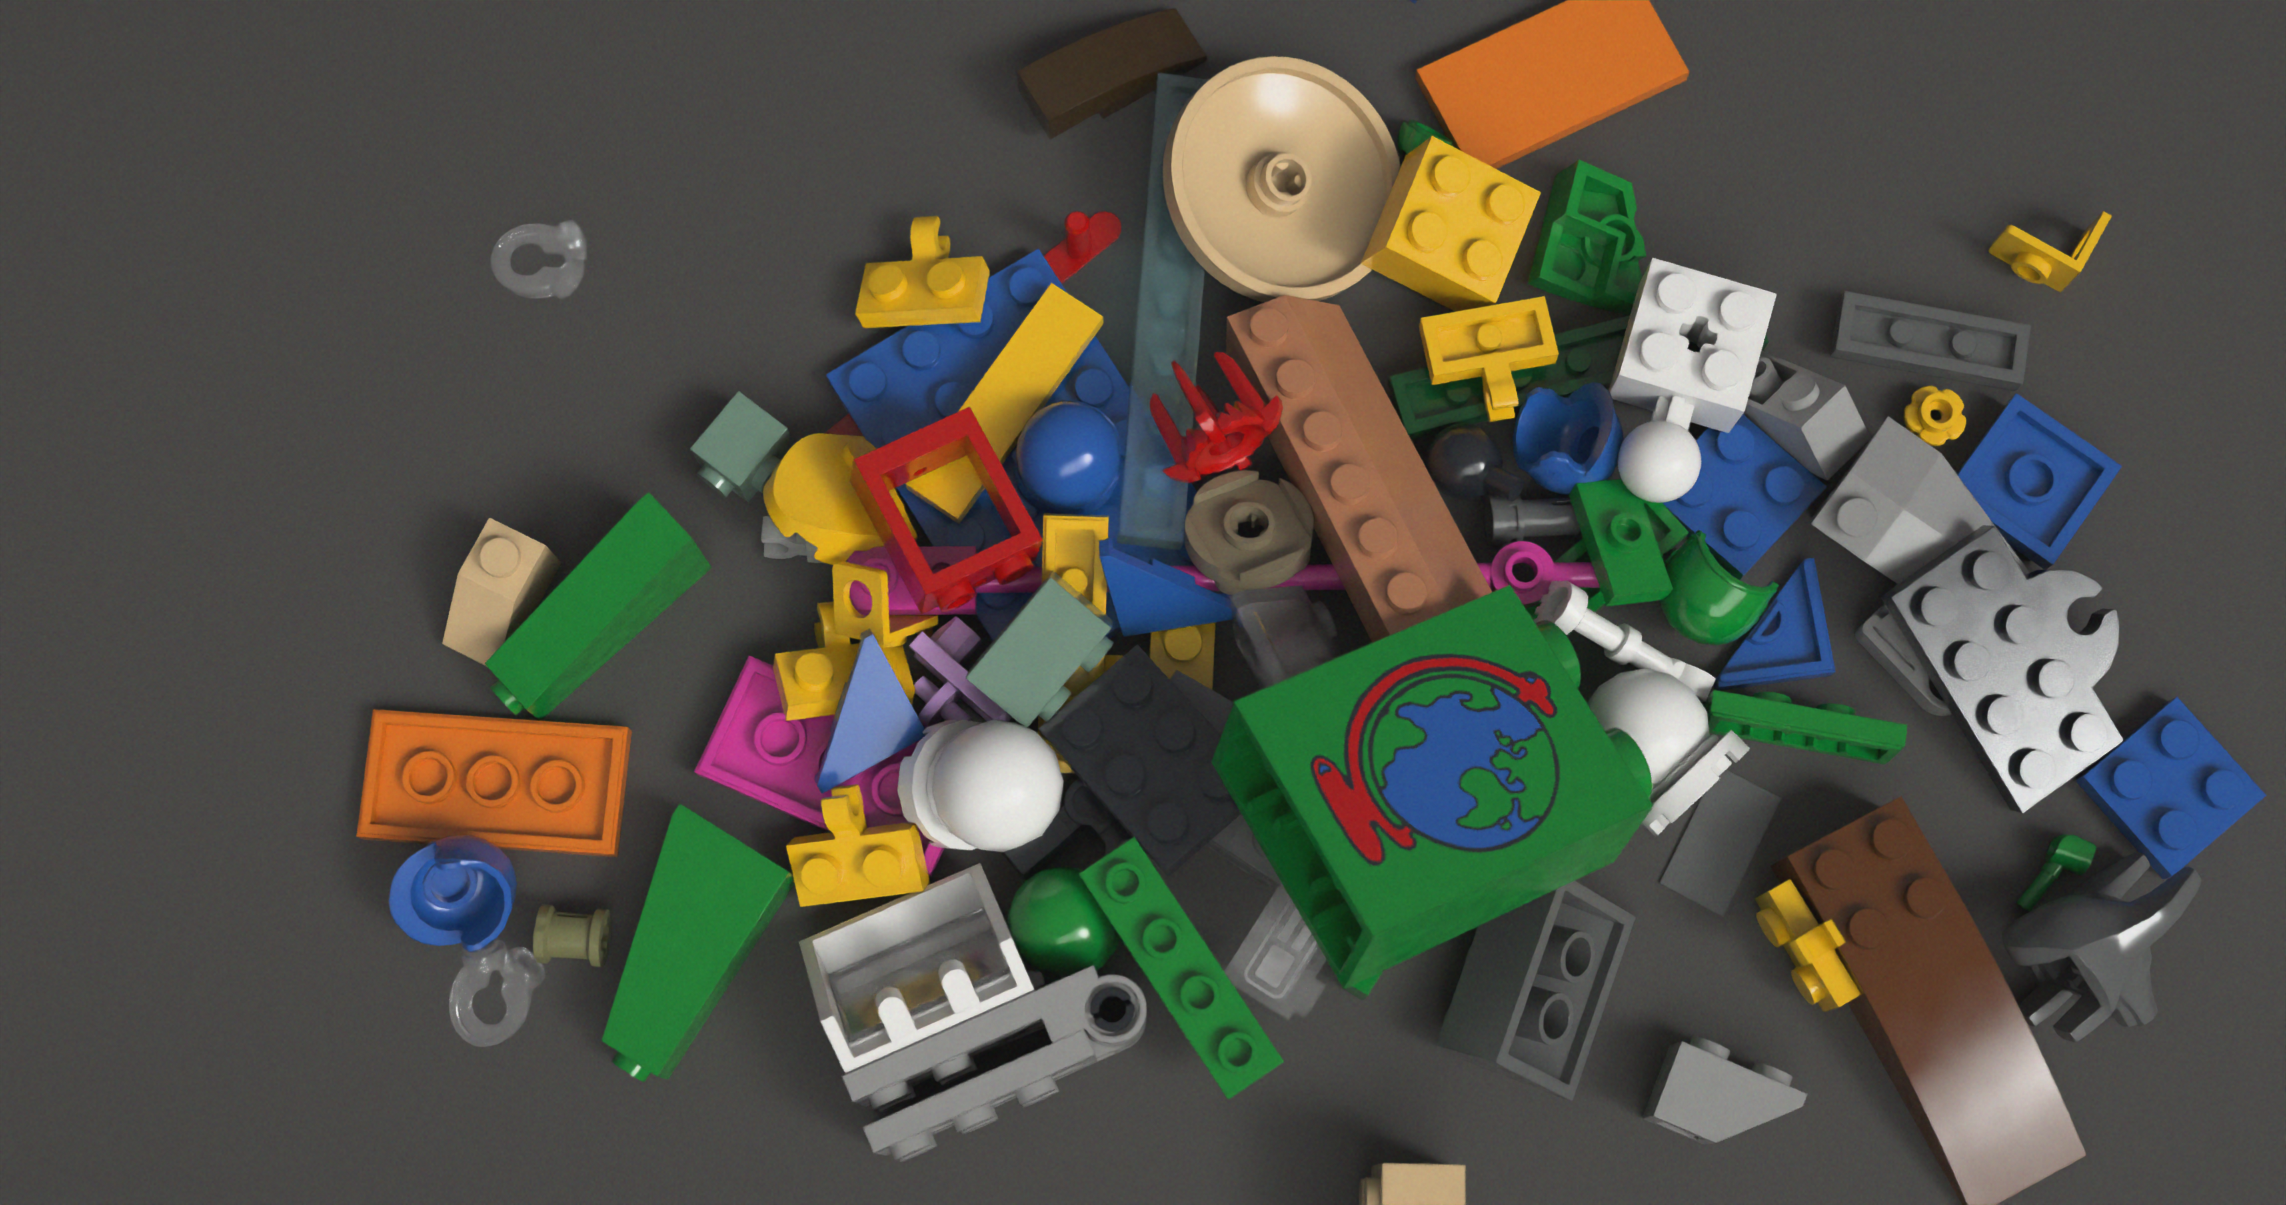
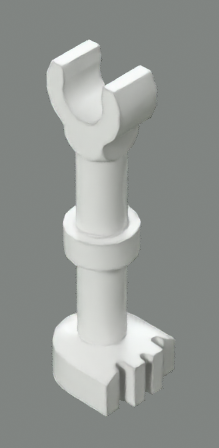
M1569 581L1551 582L1548 588L1549 593L1542 595L1540 600L1542 604L1537 607L1534 613L1538 616L1534 619L1535 623L1542 620L1551 621L1566 635L1575 630L1602 646L1605 656L1620 665L1630 663L1639 669H1650L1671 674L1690 687L1701 702H1706L1716 680L1712 675L1681 660L1668 657L1643 642L1641 632L1625 623L1617 626L1588 609L1587 593Z

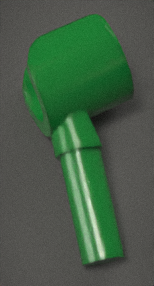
M2064 834L2053 838L2048 845L2045 855L2046 863L2041 868V872L2018 899L2016 904L2025 911L2030 912L2052 883L2057 880L2062 869L2082 876L2093 860L2096 852L2095 844L2073 834Z

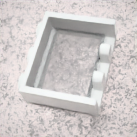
M981 863L932 883L923 892L909 893L799 941L820 1021L845 1074L1034 992V988Z

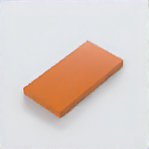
M1567 0L1417 69L1415 80L1446 137L1453 141L1452 145L1460 151L1497 169L1686 81L1690 72L1649 0Z
M373 709L356 837L362 840L428 844L431 841L448 836L469 835L483 838L500 849L618 857L632 730L629 727Z

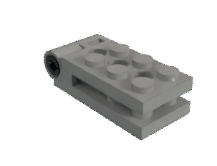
M1093 965L842 1076L852 1102L865 1107L872 1105L873 1110L879 1109L881 1113L916 1098L914 1085L933 1077L936 1082H940L941 1086L963 1078L978 1070L974 1062L975 1058L1046 1027L1052 1044L863 1127L873 1153L884 1156L892 1154L894 1161L900 1160V1162H903L937 1147L934 1134L952 1126H955L957 1133L961 1132L962 1135L979 1129L999 1119L994 1109L995 1107L1015 1098L1018 1099L1019 1104L1023 1108L1042 1101L1059 1092L1056 1080L1133 1046L1141 1038L1146 1027L1147 1007L1145 997L1140 988L1126 977L1106 975L1099 978ZM1109 1006H1119L1126 1011L1124 1017L1115 1023L1107 1022L1101 1018L1103 1011Z

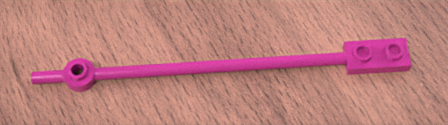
M1519 541L1510 543L1496 554L1492 563H1477L1492 592L1511 585L1526 609L1541 603L1542 595L1549 593L1548 588L1552 581H1569L1579 588H1600L1592 562H1553L1550 555L1542 547L1531 542ZM976 546L919 547L933 574L977 554ZM874 547L868 551H854L847 559L848 563L882 569L887 573L889 615L977 614V593H1034L1042 584V567H1034L1029 573L1011 583L1000 585L997 579L974 589L976 596L952 611L941 612L938 606L921 614L885 547ZM1517 563L1529 565L1533 569L1534 579L1530 582L1518 581L1512 573V566ZM1333 564L1307 565L1305 569L1277 586L1248 591L1345 590ZM1171 566L1194 576L1195 584L1210 591H1220L1216 587L1214 580L1206 577L1195 566ZM854 580L850 586L852 605L860 614L869 615L872 609L871 594L862 582Z

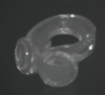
M570 219L558 224L559 227L545 224H525L509 230L499 238L491 255L492 271L496 279L507 290L523 297L546 298L555 295L563 300L566 296H570L585 275L584 269L586 265L583 261L587 258V244L580 227ZM532 243L540 246L545 254L563 255L566 262L560 268L542 267L539 272L533 275L523 276L513 271L510 259L517 247L522 244Z
M501 939L493 940L480 950L473 952L464 950L461 953L464 967L452 985L449 998L450 1020L459 1036L473 1046H494L511 1038L521 1028L530 1010L532 990L545 979L546 971L543 963L536 962L533 952L523 947L507 950L505 942ZM499 969L504 978L500 994L506 1002V1015L500 1023L486 1024L475 1016L472 1009V999L478 990L488 987L492 971Z

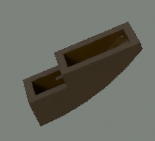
M1172 8L1119 23L1086 36L1038 59L1017 71L1018 88L1051 140L1098 112L1102 119L1107 118L1206 62L1207 55L1177 9Z

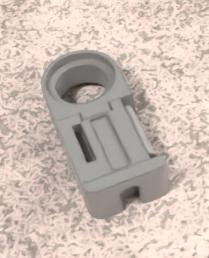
M1883 604L1856 629V640L1922 709L1937 716L1951 715L1952 713L1946 703L1936 698L1930 691L1927 672L1888 608Z

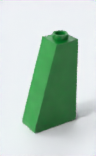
M650 492L645 494L484 663L498 678L490 686L491 690L515 715L525 708L541 721L712 568L692 537Z
M679 804L672 814L602 1038V1042L617 1051L611 1062L644 1083L650 1073L667 1080L670 1078L795 884L793 875L682 804Z

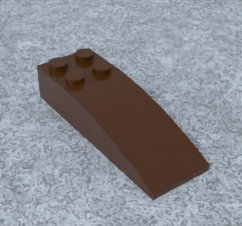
M1902 796L1770 866L1780 884L1789 879L1792 880L1818 924L1832 919L1846 943L1834 948L1861 993L1860 996L1849 1001L1848 1004L1962 1205H1997L2087 1156L2057 1085L2002 972Z

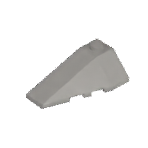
M1887 416L1811 518V524L1897 584L1981 526H1995L1942 453L1889 416ZM2000 533L2024 575L2030 573Z

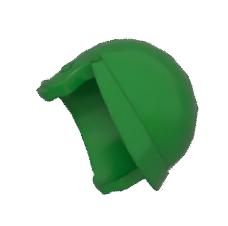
M1698 530L1666 559L1665 563L1668 564L1666 570L1673 590L1665 600H1659L1660 606L1668 623L1681 636L1698 644L1713 646L1727 644L1741 637L1757 623L1760 615L1768 606L1769 600L1777 592L1776 589L1779 584L1771 581L1768 586L1758 587L1746 584L1733 577L1713 557L1705 542L1706 534Z
M1056 867L1036 873L1016 891L1007 913L1006 924L1020 957L1037 972H1041L1043 977L1053 982H1057L1093 965L1097 971L1116 951L1120 937L1079 877V873L1084 871L1080 868Z

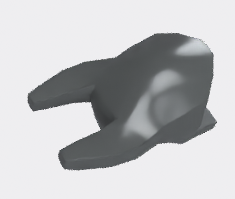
M2134 852L2093 875L2069 895L2039 906L2013 921L2002 932V942L2011 960L2017 965L2030 966L2040 982L2018 1005L2029 1026H2037L2050 1017L2073 994L2079 995L2081 998L2052 1026L2056 1034L2064 1040L2078 1042L2097 1028L2110 1015L2123 1027L2144 1026L2156 1017L2158 1009L2151 984L2150 965L2152 954L2150 946L2163 936L2182 916L2197 893L2202 881L2197 871L2192 867H2185L2151 892L2131 902L2121 900V898L2150 867L2149 860L2144 854Z

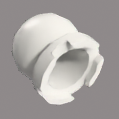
M1650 669L1619 673L1600 685L1587 703L1605 731L1610 728H1619L1625 731L1634 739L1644 754L1652 778V792L1649 799L1654 806L1642 824L1655 837L1670 822L1673 823L1720 779L1718 776L1732 764L1725 756L1726 754L1736 763L1750 750L1732 730L1726 733L1719 741L1716 735L1710 736L1706 709L1694 691L1671 674Z
M995 719L985 723L968 720H947L927 727L922 732L926 736L918 742L912 756L903 758L900 764L898 795L903 815L908 823H916L923 835L931 840L929 843L935 847L956 850H973L978 848L981 850L1004 852L1042 836L1059 812L1063 778L1056 752L1035 731L1015 722Z

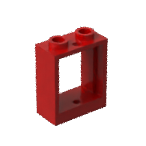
M970 407L853 459L850 482L921 614L938 606L941 612L952 611L976 596L974 589L997 579L1000 585L1011 583L1023 577L1034 568L1032 562L1037 558L1043 539ZM967 455L1012 537L933 574L889 491Z

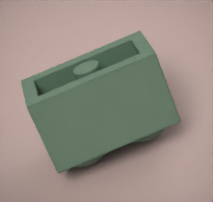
M1052 571L971 666L966 679L1022 726L1027 728L1037 716L1048 722L1070 696L1071 691L1064 684L1079 666L1089 673L1113 645L1114 642L1106 637L1107 633L1112 629V620L1057 573Z

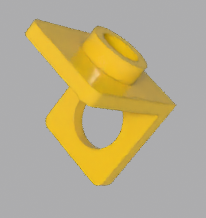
M2103 211L2084 231L2071 256L2064 254L2013 225L2005 227L1993 241L1988 252L2011 265L2013 272L2020 278L2035 284L2044 283L2061 293L2082 271L2112 215Z
M844 561L833 565L835 634L861 640V633L870 628L880 647H895L905 644L907 636L938 625V615H889L888 575L884 570ZM854 580L862 582L871 594L872 609L869 615L860 614L852 605L850 586Z

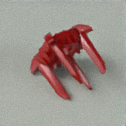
M1215 352L1214 357L1242 403L1235 401L1234 407L1229 403H1225L1224 413L1220 412L1206 392L1199 385L1194 386L1186 372L1175 360L1171 362L1175 378L1195 413V419L1199 426L1195 430L1187 428L1186 436H1183L1158 394H1152L1150 399L1151 415L1176 464L1162 471L1173 481L1195 482L1201 480L1200 475L1207 476L1211 473H1219L1225 469H1232L1235 465H1237L1240 471L1245 470L1252 465L1250 456L1262 445L1264 438L1270 435L1279 424L1283 411L1282 400L1276 395L1266 404L1236 361L1224 352Z

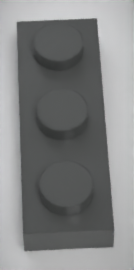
M1844 291L1838 301L1830 357L2016 391L2024 382L2031 325Z

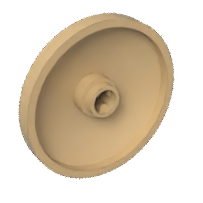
M1271 56L1242 61L1226 68L1207 81L1187 100L1178 113L1166 142L1163 159V185L1167 207L1178 235L1196 261L1220 283L1239 294L1261 302H1267L1283 295L1322 301L1337 295L1357 283L1372 270L1360 263L1401 166L1395 144L1386 125L1371 103L1354 86L1334 72L1317 64L1290 57Z

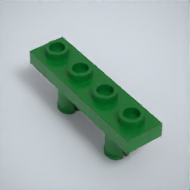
M1135 837L1079 873V877L1226 1099L1229 1100L1284 1062Z

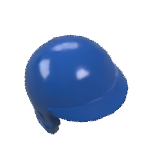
M1592 382L1581 386L1569 395L1568 398L1559 396L1552 389H1543L1541 387H1537L1527 393L1525 402L1518 412L1513 434V453L1519 469L1525 471L1542 488L1564 495H1569L1576 483L1604 481L1611 477L1618 465V454L1624 441V433L1620 419L1615 413L1610 391L1601 383Z
M1060 401L1038 410L1027 421L1021 431L1017 448L1012 454L1014 477L1019 490L1028 502L1047 514L1089 515L1101 508L1113 494L1120 476L1121 443L1114 423L1100 409L1083 402Z
M456 835L431 841L428 843V846L411 855L397 870L391 882L389 896L391 915L395 923L410 938L423 944L443 946L461 942L463 949L468 952L480 950L495 940L505 928L516 895L517 880L515 870L510 859L500 848L483 838Z

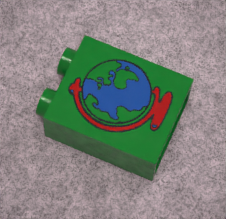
M1511 585L1257 691L1233 703L1211 763L1343 989L1613 863L1654 806L1649 799L1652 792L1651 773L1640 747L1629 734L1619 728L1604 730L1578 690L1581 672L1576 652L1570 640L1551 621L1542 620L1535 623Z

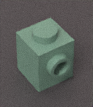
M738 391L690 450L701 466V469L696 474L705 484L724 498L731 491H734L745 501L749 502L758 490L763 493V487L771 477L774 467L795 443L786 426Z

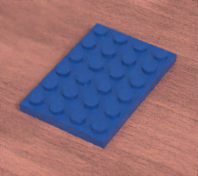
M1038 248L989 277L981 322L907 326L827 373V380L862 436L873 444L876 449L957 413L1049 285L1053 283L1063 291H1067ZM1094 336L1044 406L1046 407L1060 401L1086 403L1100 409L1114 423L1118 431L1121 443V460L1117 486L1110 499L1101 508L1089 515H1109L1108 538L1113 540L1115 549L1146 563L1149 562L1150 558H1153L1169 566H1195L1187 553L1184 535L1186 514L1188 515V511L1194 505V496L1197 491L1192 483L1173 481L1163 473V469L1176 465L1166 443L1097 337ZM1016 445L1002 466L1043 539L1044 512L1028 502L1019 490L1014 477L1012 454L1017 448ZM906 483L895 488L932 547L976 546L977 553L1012 537L986 489H984L966 516L958 524L907 490ZM1043 541L1036 560L1032 562L1034 567H1042ZM1107 592L1106 615L1112 620V629L1107 633L1106 637L1110 639L1121 632V627L1111 594ZM977 593V614L974 615L991 642H993L1033 593Z

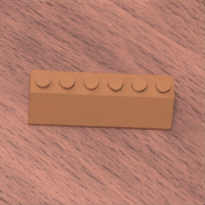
M1283 295L1228 316L1226 354L1236 361L1266 404L1276 395L1282 400L1283 411L1279 424L1267 437L1291 484L1298 488L1307 499L1313 512V527L1372 643L1492 593L1340 306Z

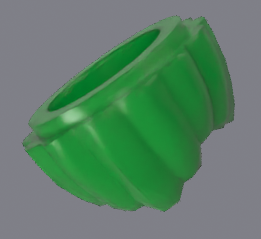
M1409 119V121L1403 120L1398 134V148L1401 155H1407L1431 136L1453 146V141L1433 128Z

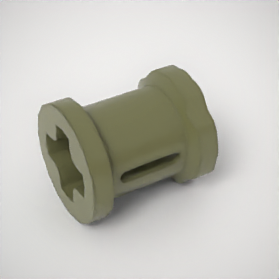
M542 904L536 916L533 934V954L536 962L548 964L551 958L589 960L592 967L603 968L608 958L612 925L610 910L597 908L594 914L556 912L553 905Z

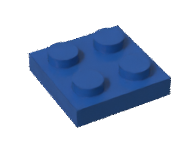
M2016 393L2003 407L1956 474L2007 543L2042 569L2047 570L2058 559L2122 466Z
M1742 414L1729 433L1709 427L1696 440L1701 453V469L1695 484L1678 499L1662 502L1689 532L1688 537L1695 534L1698 530L1706 534L1705 542L1713 557L1728 573L1739 580L1746 575L1827 487L1744 414Z
M2178 697L2165 703L2126 736L2121 744L2105 754L2075 780L2135 849L2146 856L2151 867L2163 880L2170 878L2267 796Z

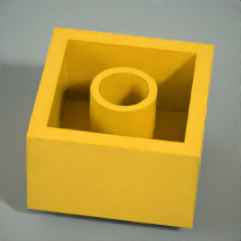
M1431 136L1405 156L1360 264L1455 312L1491 306L1497 302L1541 192Z

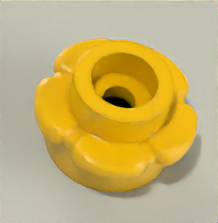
M1935 386L1921 387L1912 394L1911 404H1908L1904 409L1906 429L1931 446H1941L1947 439H1957L1966 426V417L1962 415V410L1964 409L1963 401L1950 389L1940 391ZM1932 410L1939 411L1941 419H1932L1930 412Z

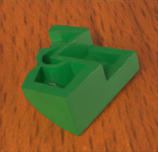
M1577 160L1555 175L1528 284L1568 300L1611 312L1630 315L1638 286L1642 279L1639 261L1646 257L1643 236L1636 229L1634 222L1637 205L1632 183L1582 160Z

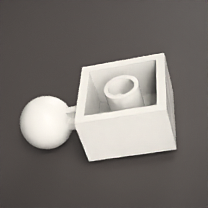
M1652 258L1638 286L1609 388L1612 399L1653 411L1650 422L1641 424L1626 436L1618 454L1620 477L1625 486L1635 496L1649 502H1669L1683 496L1693 487L1701 469V453L1696 440L1688 432L1690 422L1729 433L1745 412L1776 299V293ZM1689 341L1695 343L1700 348L1699 352L1687 349Z

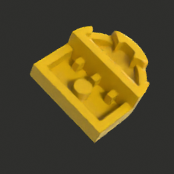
M824 433L808 435L796 442L774 467L771 477L764 485V503L775 526L787 538L796 532L806 541L818 548L814 554L816 560L834 565L842 561L845 562L854 551H868L874 547H885L850 482L853 459L875 450V446L863 436ZM894 488L889 493L916 540L918 538Z

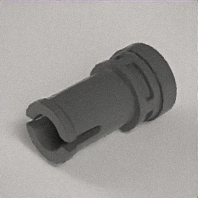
M1487 495L1485 497L1483 518L1485 536L1489 546L1503 545L1504 543H1509L1510 540L1519 542L1523 541L1525 537L1578 536L1580 527L1569 496L1521 500V497L1518 496L1512 502L1500 495Z

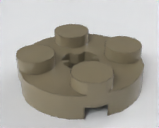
M1242 470L1229 472L1208 481L1194 496V505L1188 511V515L1186 514L1185 547L1195 567L1206 577L1214 580L1216 587L1223 593L1241 595L1248 590L1270 588L1292 578L1308 565L1313 536V512L1300 490L1279 478V485L1268 480H1259V472ZM1242 522H1251V528H1254L1257 524L1265 529L1260 532V536L1255 538H1244L1237 535L1238 524Z

